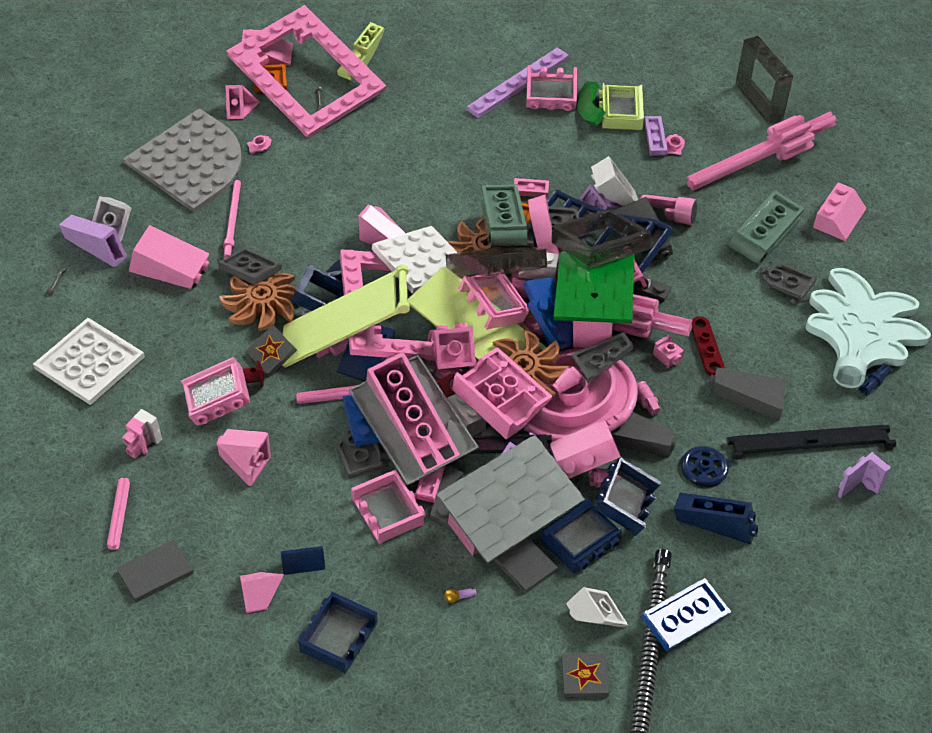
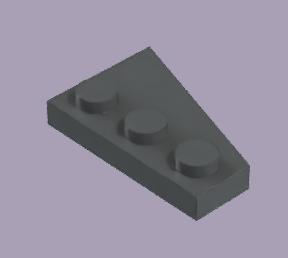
M622 332L572 353L571 357L589 384L633 350V346L625 333Z

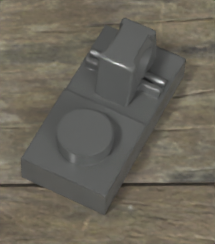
M642 273L647 287L643 288L640 280L634 282L633 291L665 302L672 286L654 281L650 275Z

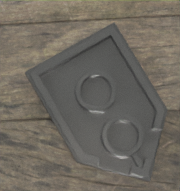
M785 264L777 265L774 268H768L767 266L759 268L768 287L799 300L804 299L817 280V277Z
M348 425L344 435L336 444V449L348 478L384 469L386 462L380 461L381 451L378 444L374 442L369 445L355 446L350 426Z

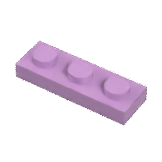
M645 116L644 124L650 156L667 155L668 150L661 116Z

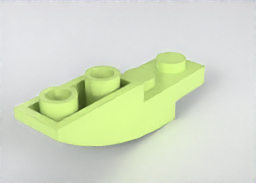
M371 22L354 43V50L352 51L366 66L374 55L385 30L384 27ZM340 66L337 74L352 81L353 77Z

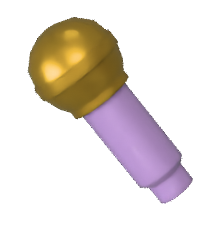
M471 588L459 591L448 589L444 594V598L447 603L454 604L459 599L473 597L477 593L476 589Z

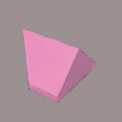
M225 85L227 119H244L260 103L243 85Z
M259 572L240 576L246 614L268 610V606L284 574Z

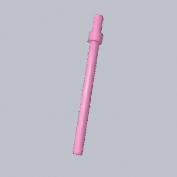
M239 180L234 181L227 235L223 243L224 259L229 257L234 249L235 241L233 237L241 181Z

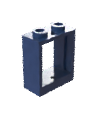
M308 265L291 302L313 311L327 303L304 293L308 282L337 295L336 299L344 296L343 282Z

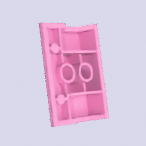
M498 347L481 357L475 367L464 375L456 373L452 385V390L505 439L520 431L552 399L551 394Z

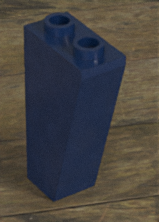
M679 493L674 507L678 521L747 544H752L753 538L757 537L758 525L755 524L756 512L753 511L752 503Z

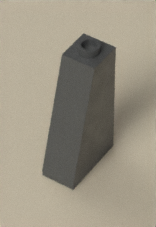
M647 197L614 210V212L619 214L658 220ZM619 221L618 223L625 229L630 222ZM637 224L630 235L637 241L648 225ZM655 227L642 247L649 252L664 231ZM668 239L654 257L656 260L666 259L673 254L672 246Z
M716 368L715 375L711 374L709 386H713L712 394L772 419L780 420L784 402L785 379L723 368Z
M633 412L626 423L611 432L617 447L669 457L670 450L674 451L676 439L672 438L674 430Z

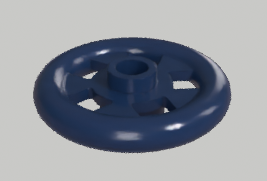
M698 446L688 450L681 460V469L684 476L699 486H715L726 478L729 471L728 462L724 455L718 450L707 446ZM701 454L710 455V458L701 457ZM691 458L697 459L695 464L689 462ZM714 462H719L721 467L715 468ZM696 470L701 475L696 476L692 472ZM712 472L716 475L713 478L708 477Z

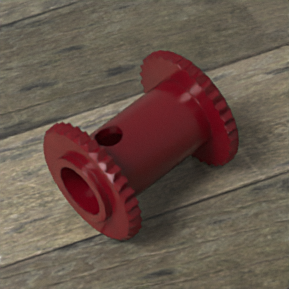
M257 360L256 367L243 369L246 384L260 382L261 387L264 386V373L259 360ZM230 369L231 386L236 390L232 369Z

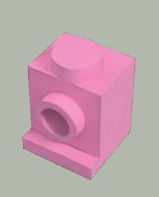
M668 334L655 342L653 355L669 368L673 365H678L682 361L684 350L671 340V336Z

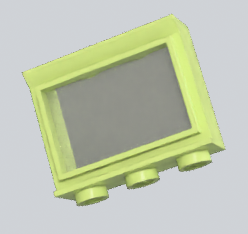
M603 83L602 90H599L598 100H601L599 101V108L606 112L600 121L602 122V128L642 130L644 121L642 85L617 86L604 85Z

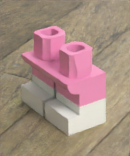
M143 409L125 425L127 433L122 437L123 442L128 446L125 449L126 453L134 459L141 452L147 455V447L152 442L158 444L162 440L157 418Z

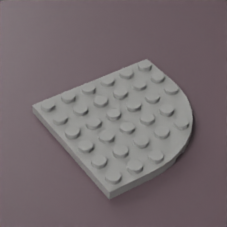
M199 108L123 158V162L195 213L222 194L234 182V178L241 168L242 155L240 144L234 133L223 123Z

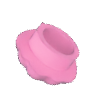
M674 134L666 138L667 154L681 155V150L685 144L681 136Z
M256 136L252 142L247 143L250 153L253 154L267 150L271 146L272 140L268 136Z

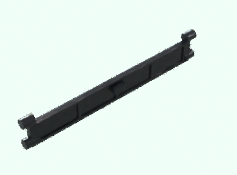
M889 425L727 437L726 439L727 445H733L735 452L731 453L732 460L743 459L744 453L884 443L885 448L896 447V440H890L887 434L890 433Z
M502 435L472 436L479 448L470 454L503 453L509 442L517 446L534 435H512L508 439H505ZM536 435L552 456V449H547V443H552V435ZM380 453V461H391L387 453Z

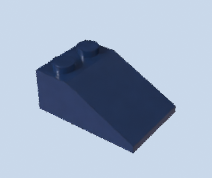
M379 324L375 325L381 326L383 338L395 339L394 329ZM348 341L337 373L365 382L367 370L385 361L387 357L350 355Z

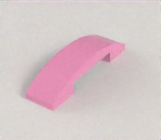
M546 195L529 199V212L538 250L559 254L549 216Z

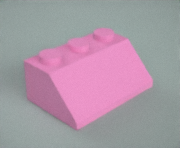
M838 182L817 212L813 228L846 241L866 211V207L853 188Z
M606 420L550 443L556 463L569 479L621 457Z

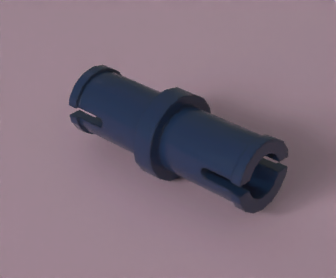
M885 363L881 364L859 386V391L864 393L867 390L864 395L868 396L892 372L889 365L886 366Z

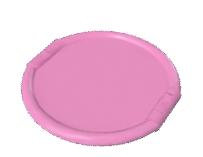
M571 348L560 351L559 358L554 366H569V368L573 366L580 373L582 379L579 380L577 385L560 394L553 389V384L542 382L553 390L556 396L523 429L535 435H552V442L603 420H606L610 432L614 431L627 422L636 405L638 388L632 371L624 362L619 360L588 384L571 357L572 353L584 348Z

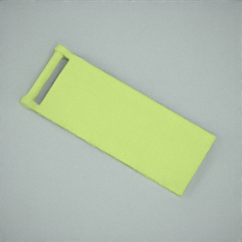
M401 264L397 266L395 271L293 320L291 323L285 324L283 326V336L297 351L282 366L286 368L396 314L409 312L410 304L407 301L406 278L408 267ZM399 277L400 302L396 307L395 278Z
M445 266L407 299L412 308L435 326L448 325V328H455V324L467 323V327H473L475 358L478 361L496 348L492 342L499 339H513L518 342L519 350L526 349L524 329L518 324L485 329L489 315L487 313L482 316L477 315L476 310L480 302L477 299L475 302H468L467 296L470 290L460 292L458 288L462 279ZM493 305V307L496 309L497 312H498V311H501V310H499L496 306ZM540 342V351H543L547 347Z

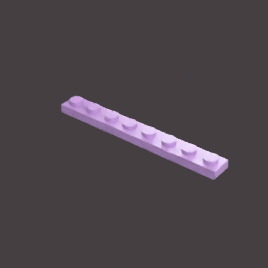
M556 48L531 64V73H540L542 67H546L547 73L567 61L569 55ZM528 67L468 105L467 111L480 118L526 88Z

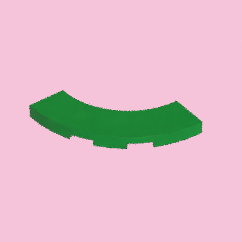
M585 82L578 97V111L586 122L598 126L606 113L602 108H597L593 103L599 84L597 82Z

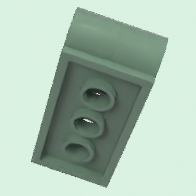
M517 184L482 185L483 197H481V206L490 247L527 246V225Z
M774 190L736 231V234L729 243V247L760 266L799 223L800 215L803 213L804 208Z

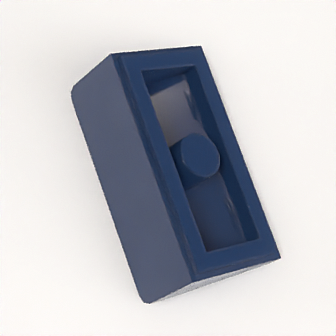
M323 546L281 552L284 575L325 570Z

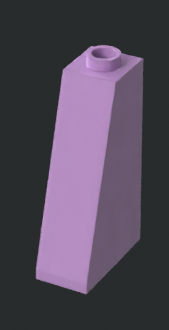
M70 215L59 224L65 239L114 268L127 258L115 228L75 215Z

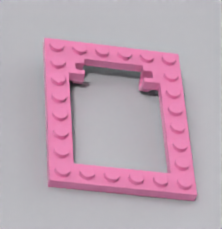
M305 5L226 51L227 56L307 138L320 132L386 90V85ZM294 32L295 39L300 44L313 37L360 86L313 115H310L263 67L269 63V58L267 55L262 57V50Z
M342 249L340 251L344 295L363 286L361 269L391 271L374 252ZM375 325L348 337L350 355L391 358L404 352L407 359L419 355L421 359L436 361L432 330L429 331L427 342L386 339L382 337L381 326Z

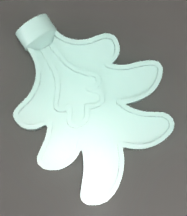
M835 268L830 271L828 281L837 292L824 289L816 290L810 296V305L820 313L812 314L808 318L806 330L826 340L835 349L838 360L833 376L835 381L843 387L856 388L862 385L867 369L883 363L892 366L904 365L908 357V351L905 346H923L929 342L931 333L926 327L916 321L902 318L916 314L919 307V301L916 298L899 292H883L875 295L868 282L859 274L849 269Z

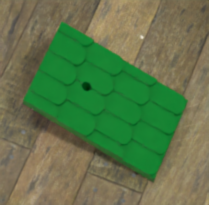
M571 250L560 253L554 320L573 321V347L587 348L612 337L613 323L632 324L635 255L631 253L613 254L611 252L594 253L592 251L575 252Z

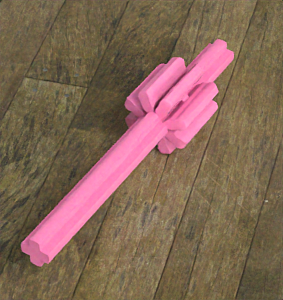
M830 111L808 122H804V117L801 115L790 117L767 129L769 136H767L766 141L687 176L686 183L694 191L776 153L779 160L790 159L811 149L814 146L812 142L815 139L814 135L835 126L836 116L832 115Z
M513 278L511 284L519 295L528 298L522 284L525 280ZM633 294L632 324L613 323L612 328L617 332H624L625 334L646 339L651 337L654 328L689 337L693 320L658 312V300Z

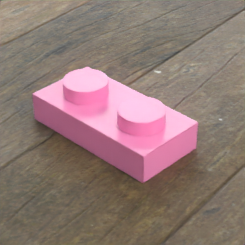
M514 179V184H517L520 196L539 197L546 195V198H548L549 181Z

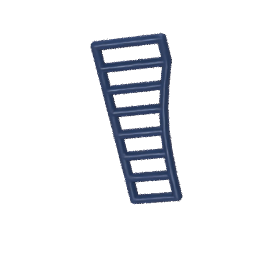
M555 190L547 200L548 206H552L556 199L560 198L566 201L562 206L564 208H570L571 205L579 207L578 215L580 220L587 211L596 214L583 231L588 249L595 253L612 252L620 248L637 224L648 226L630 249L633 255H636L655 227L664 231L638 266L642 273L673 232L671 226L656 219L604 210L559 190ZM602 217L611 218L612 220L594 244L586 240ZM619 221L630 222L609 251L601 248Z

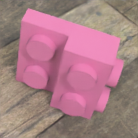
M467 323L455 324V328H448V325L436 326V330H432L437 369L476 365L473 327H467Z

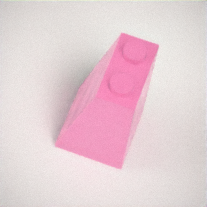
M149 225L133 250L129 272L192 289L194 284L200 282L201 272L206 271L210 264L207 261L209 253Z

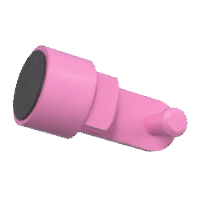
M653 195L640 196V199L647 197L652 207L666 209L665 216L667 220L686 225H693L697 215L696 199L678 197L677 199Z

